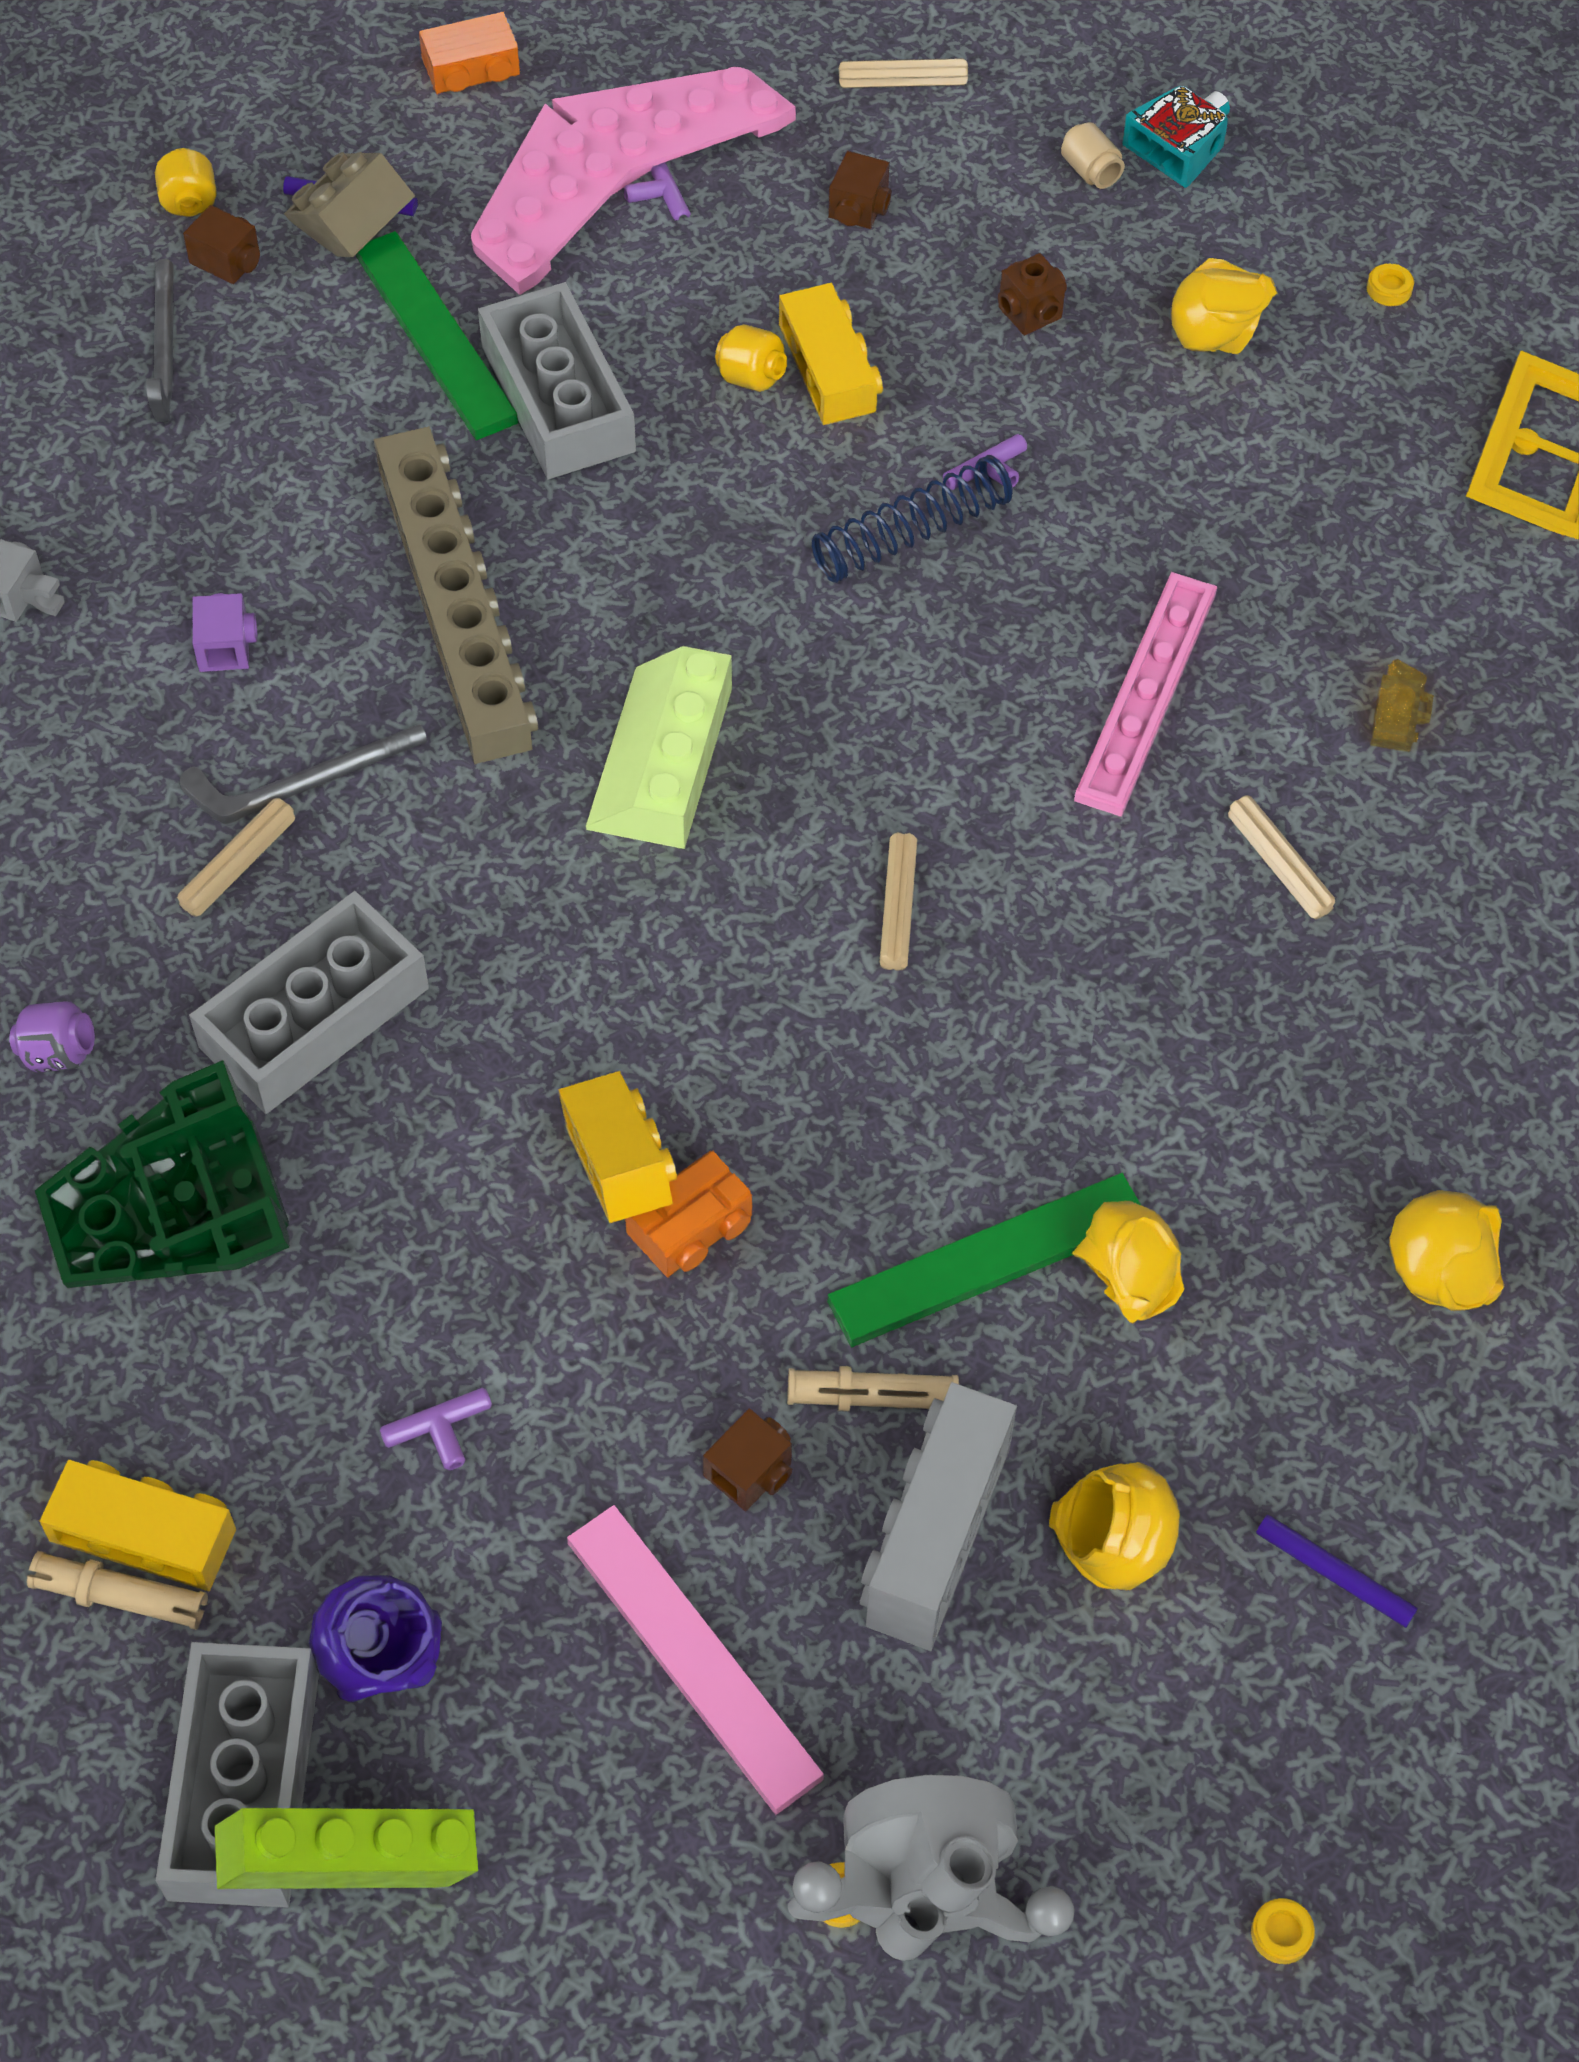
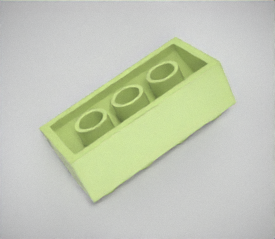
M682 646L636 667L589 814L586 830L685 849L732 690V655Z

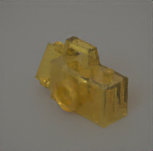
M1395 659L1389 665L1387 675L1383 674L1378 690L1370 745L1410 752L1412 743H1417L1419 733L1415 732L1416 724H1427L1430 722L1434 695L1424 692L1427 680L1426 674L1399 659ZM1419 702L1427 703L1426 713L1418 710Z

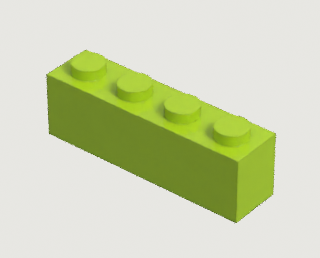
M241 1808L215 1825L217 1889L449 1887L478 1872L474 1809Z

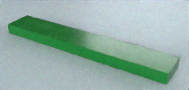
M394 231L369 241L356 254V258L475 440L477 441L518 424L517 412L398 233Z
M1120 1173L828 1294L827 1302L852 1348L1072 1256V1252L1085 1239L1094 1213L1104 1202L1131 1201L1139 1205L1141 1204L1124 1174Z

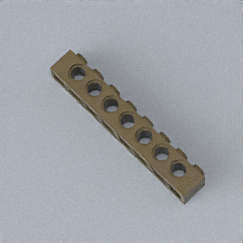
M430 426L374 439L378 470L474 764L532 750L531 732L538 730L536 713L531 701L524 703L522 701L520 693L525 692V684L519 664L509 663L507 655L512 654V646L506 625L497 626L494 617L500 616L493 588L484 589L482 580L487 579L484 560L480 551H471L469 544L475 543L473 529L468 514L459 515L457 508L462 507V499L456 479L447 480L445 473L450 472V464L444 443L435 444Z

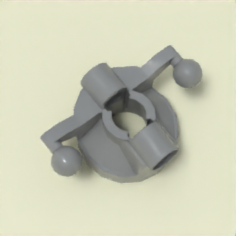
M923 1775L894 1779L865 1789L851 1799L843 1815L845 1877L840 1879L838 1872L829 1864L821 1861L808 1863L799 1868L795 1874L792 1886L794 1897L788 1904L789 1913L794 1918L803 1920L826 1921L851 1914L853 1918L875 1927L878 1942L883 1950L891 1957L902 1961L913 1960L921 1955L941 1933L980 1927L1006 1940L1023 1942L1035 1941L1041 1935L1048 1937L1059 1935L1068 1930L1075 1912L1069 1895L1063 1889L1054 1886L1042 1887L1033 1892L1027 1902L1026 1912H1022L1007 1898L996 1893L995 1875L998 1863L1012 1855L1018 1842L1015 1804L1007 1791L990 1782L951 1775ZM905 1915L914 1919L920 1930L913 1928L906 1920Z

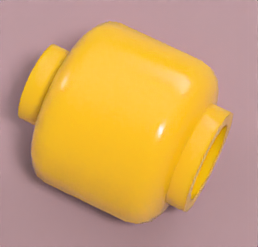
M180 148L164 155L157 162L155 169L157 194L160 204L167 212L178 216L191 217L204 212L210 205L214 204L217 195L214 172L211 162L205 155L195 150Z
M739 325L723 335L716 348V364L724 380L757 392L768 390L786 371L787 356L784 352V345L780 337L771 331L749 325Z

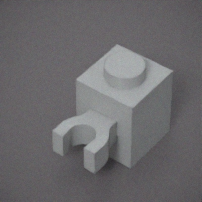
M0 539V617L17 622L28 604L33 605L44 613L56 616L65 603L63 596L54 594L60 586L59 580L43 575L35 550L20 542L11 543Z

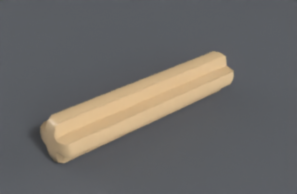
M963 58L842 61L839 65V83L842 88L965 85L968 80V64Z
M1248 795L1235 800L1230 805L1229 818L1308 915L1313 919H1319L1330 913L1334 908L1335 897L1256 801Z
M280 798L271 800L185 886L177 897L180 902L179 905L189 914L195 917L200 916L294 822L293 808Z
M897 832L890 837L880 951V965L883 969L904 970L908 965L917 838L911 833L902 834Z

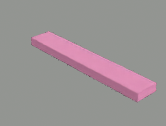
M1171 572L1075 792V802L1122 817L1215 598L1217 586Z
M615 1505L567 1537L568 1545L775 1815L824 1780V1773Z

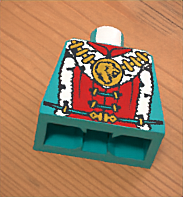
M1178 86L1126 114L1122 145L1186 188L1223 148L1228 123L1226 115L1230 112L1229 102L1222 93L1217 91L1212 92L1203 99L1187 87Z

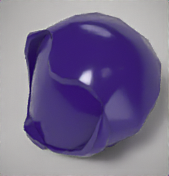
M390 1575L357 1576L332 1589L314 1613L309 1646L312 1650L318 1673L337 1689L339 1699L356 1702L380 1693L420 1688L428 1684L437 1668L435 1663L440 1653L442 1620L438 1611L431 1609L416 1585Z

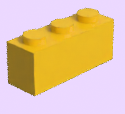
M832 282L779 295V326L822 424L826 425L876 412L877 394H881L883 391L880 372L876 366L870 367L867 360V348L861 332H854L849 304L846 299H839Z
M618 1071L558 1089L567 1131L609 1223L673 1204L669 1182L677 1180L674 1162L668 1148L661 1149V1140L653 1118L647 1119L644 1102L638 1088L629 1090L621 1072Z
M68 1459L39 1521L50 1542L210 1592L236 1532L231 1513L222 1501L207 1494L197 1493L194 1495V1498L175 1493L168 1484L151 1477H142L141 1481L120 1476L121 1474L117 1469L100 1461L91 1460L85 1465Z

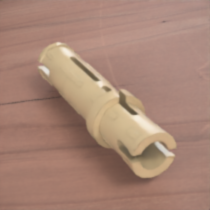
M840 1366L839 1372L806 1371L789 1368L787 1404L838 1405V1411H850V1406L930 1409L934 1398L944 1401L951 1382L959 1384L958 1375L933 1376L852 1372L849 1366Z
M37 1551L29 1567L30 1571L36 1572L35 1576H27L28 1588H38L76 1598L77 1605L90 1607L94 1602L189 1626L195 1630L199 1628L204 1614V1610H201L200 1606L207 1605L208 1601L206 1592H196L104 1569L103 1562L90 1559L84 1564L48 1555L43 1551Z

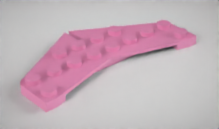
M731 67L724 70L552 99L553 109L544 104L471 233L473 251L488 267L521 295L536 286L551 270L550 261L611 195L651 171L653 166L752 132L759 138L779 131L796 120L795 106L754 73L741 67Z

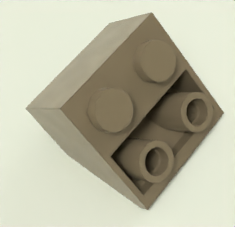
M341 152L324 165L323 171L325 174L315 184L312 182L308 183L293 195L291 200L294 204L284 215L294 225L337 257H354L415 195L382 153L357 152L344 154V152Z

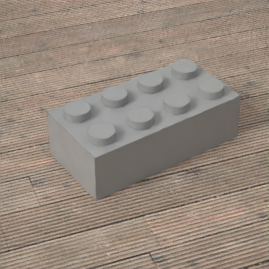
M566 282L478 308L482 349L507 399L517 412L518 421L547 480L636 452L634 413Z
M353 891L189 1015L198 1047L214 1063L223 1060L228 1066L235 1084L265 1114H268L429 989L424 955L356 891Z
M953 1382L950 1384L944 1401L934 1398L923 1427V1431L927 1433L921 1450L913 1449L904 1472L903 1481L907 1483L901 1501L894 1498L887 1512L882 1532L886 1533L881 1551H872L863 1573L861 1584H864L865 1587L860 1599V1605L867 1607V1628L932 1651L1008 1456L1017 1405Z
M191 1642L156 1874V1882L167 1901L289 1908L291 1889H217L215 1825L241 1808H302L319 1679L311 1648Z

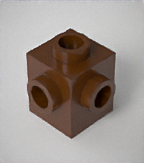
M1041 253L1023 261H1017L1002 270L1000 292L998 294L999 308L1024 336L1062 318L1064 296L1067 290L1065 277Z

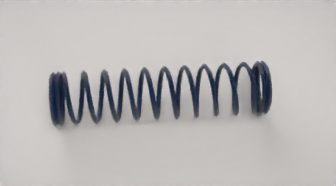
M987 455L976 462L975 468L965 465L960 469L959 475L947 473L943 483L932 480L927 485L926 490L915 488L911 492L910 498L899 495L895 499L894 506L889 503H882L877 513L871 510L865 511L862 514L861 521L849 518L845 523L844 529L839 526H832L829 529L828 535L823 532L814 534L812 538V551L816 563L826 574L829 581L833 583L842 581L843 578L848 576V567L841 551L831 539L834 530H839L844 534L848 554L852 557L855 567L863 571L865 567L864 557L858 544L848 533L850 523L855 522L860 525L864 546L870 552L871 559L874 562L880 563L882 556L879 545L874 535L864 524L867 515H873L877 518L881 540L885 542L888 552L896 556L898 544L891 528L881 517V510L883 508L889 507L893 510L897 531L901 534L904 544L913 548L915 541L912 529L906 518L897 509L900 500L909 502L914 525L917 526L921 537L929 540L931 536L929 523L920 507L913 501L914 495L917 492H922L926 495L929 515L937 525V529L945 533L947 521L944 512L936 499L930 494V488L933 485L942 487V496L946 509L953 517V521L958 525H962L964 518L961 506L953 492L946 486V481L950 477L958 479V488L962 502L967 506L969 514L978 518L980 513L978 500L969 484L962 478L963 472L965 470L974 471L977 492L984 500L985 506L990 510L995 509L996 503L1005 505L1011 501L1013 489L1009 474L999 459L992 455ZM987 463L992 465L1000 476L1004 487V498L1000 497L995 491L987 472ZM978 476L981 478L985 490L990 494L992 506L983 497ZM962 484L973 500L976 513L967 504ZM946 492L957 508L959 521L951 512ZM930 500L940 514L943 528L935 520ZM914 508L924 523L927 536L918 526ZM898 516L908 532L910 543L902 534ZM882 525L887 530L891 538L894 551L888 546L886 542ZM866 533L875 547L877 558L869 548ZM820 540L829 551L831 561L835 565L836 575L828 568L821 550ZM849 541L852 543L858 554L861 566L856 562V560L853 557V552L851 550ZM824 567L828 569V571L831 573V576L827 574V572L824 570Z

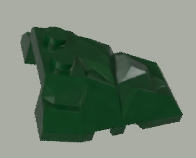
M223 1060L172 1081L159 1092L164 1099L138 1120L132 1114L118 1124L123 1132L99 1151L89 1147L35 1190L61 1280L67 1288L237 1270L290 1247L287 1231L289 1220L259 1133L253 1120L246 1112L241 1094L228 1066Z

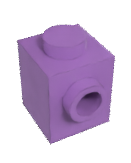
M218 593L211 596L193 597V648L199 672L248 669L249 643L258 641L255 613H246L242 593Z

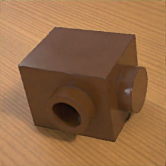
M847 151L829 187L828 218L838 220L846 226L857 225L871 229L877 215L884 216L890 205L892 190L889 188L890 162Z
M212 205L183 233L189 263L233 285L244 273L252 272L259 262L260 250L255 226L242 217H235Z
M749 1408L703 1455V1475L746 1512L765 1491L769 1495H774L788 1481L793 1470L790 1467L792 1461L791 1438L776 1420L770 1417H766L763 1420Z

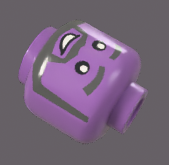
M63 1001L26 1006L20 1012L16 1024L12 1026L9 1038L13 1053L19 1056L28 1069L33 1072H46L79 1067L85 1060L86 1055L90 1054L93 1049L95 1033L89 1015L82 1013L81 1009L74 1003Z

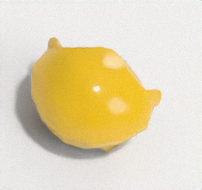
M1208 258L1180 283L1173 298L1171 309L1172 326L1183 347L1191 351L1215 352L1220 350L1232 354L1240 353L1252 338L1261 313L1277 294L1274 281L1263 273L1248 272L1223 259Z
M1437 1190L1414 1198L1396 1216L1389 1240L1395 1269L1410 1292L1428 1304L1443 1306L1451 1311L1481 1307L1483 1304L1489 1305L1494 1302L1504 1288L1498 1254L1502 1222L1498 1208L1494 1205L1486 1206L1466 1193Z
M1131 1201L1104 1202L1094 1213L1085 1239L1072 1254L1083 1259L1108 1286L1104 1290V1294L1119 1306L1122 1314L1129 1322L1135 1323L1137 1320H1147L1176 1304L1184 1291L1180 1270L1181 1252L1178 1241L1169 1225L1154 1210Z
M1140 1462L1116 1464L1092 1471L1079 1480L1059 1501L1053 1502L1049 1527L1054 1529L1066 1556L1082 1576L1097 1587L1131 1590L1166 1567L1177 1542L1180 1513L1177 1500L1166 1479L1152 1467Z

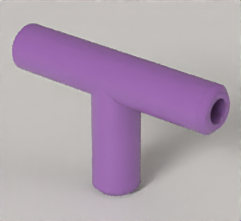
M666 162L651 168L650 172L654 181L628 184L624 187V197L629 203L663 196L674 220H679L681 215H686L687 217L691 215Z
M1016 434L945 472L943 479L947 473L959 475L960 469L965 465L975 468L976 462L980 458L992 455L1004 465L1013 488L1019 480V474L1004 462L1026 451L1027 442L1022 435ZM987 463L989 477L1003 485L996 469ZM965 470L962 478L966 482L973 480L974 471ZM950 477L946 481V486L951 490L958 488V479Z
M480 1388L381 1426L380 1434L385 1446L390 1448L430 1432L444 1468L453 1470L464 1464L465 1457L451 1424L490 1409L492 1403L487 1390Z

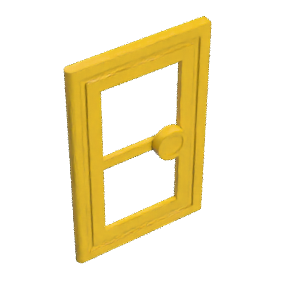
M1521 350L1504 391L1466 497L1549 531L1579 539V471L1565 511L1498 485L1511 449L1522 455H1530L1540 448L1579 464V453L1540 438L1531 429H1519L1535 384L1579 401V374Z

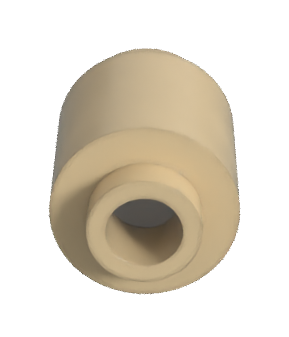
M1088 122L1076 125L1066 133L1061 147V154L1087 184H1095L1097 188L1104 189L1113 185L1121 177L1125 168L1122 154L1094 123Z

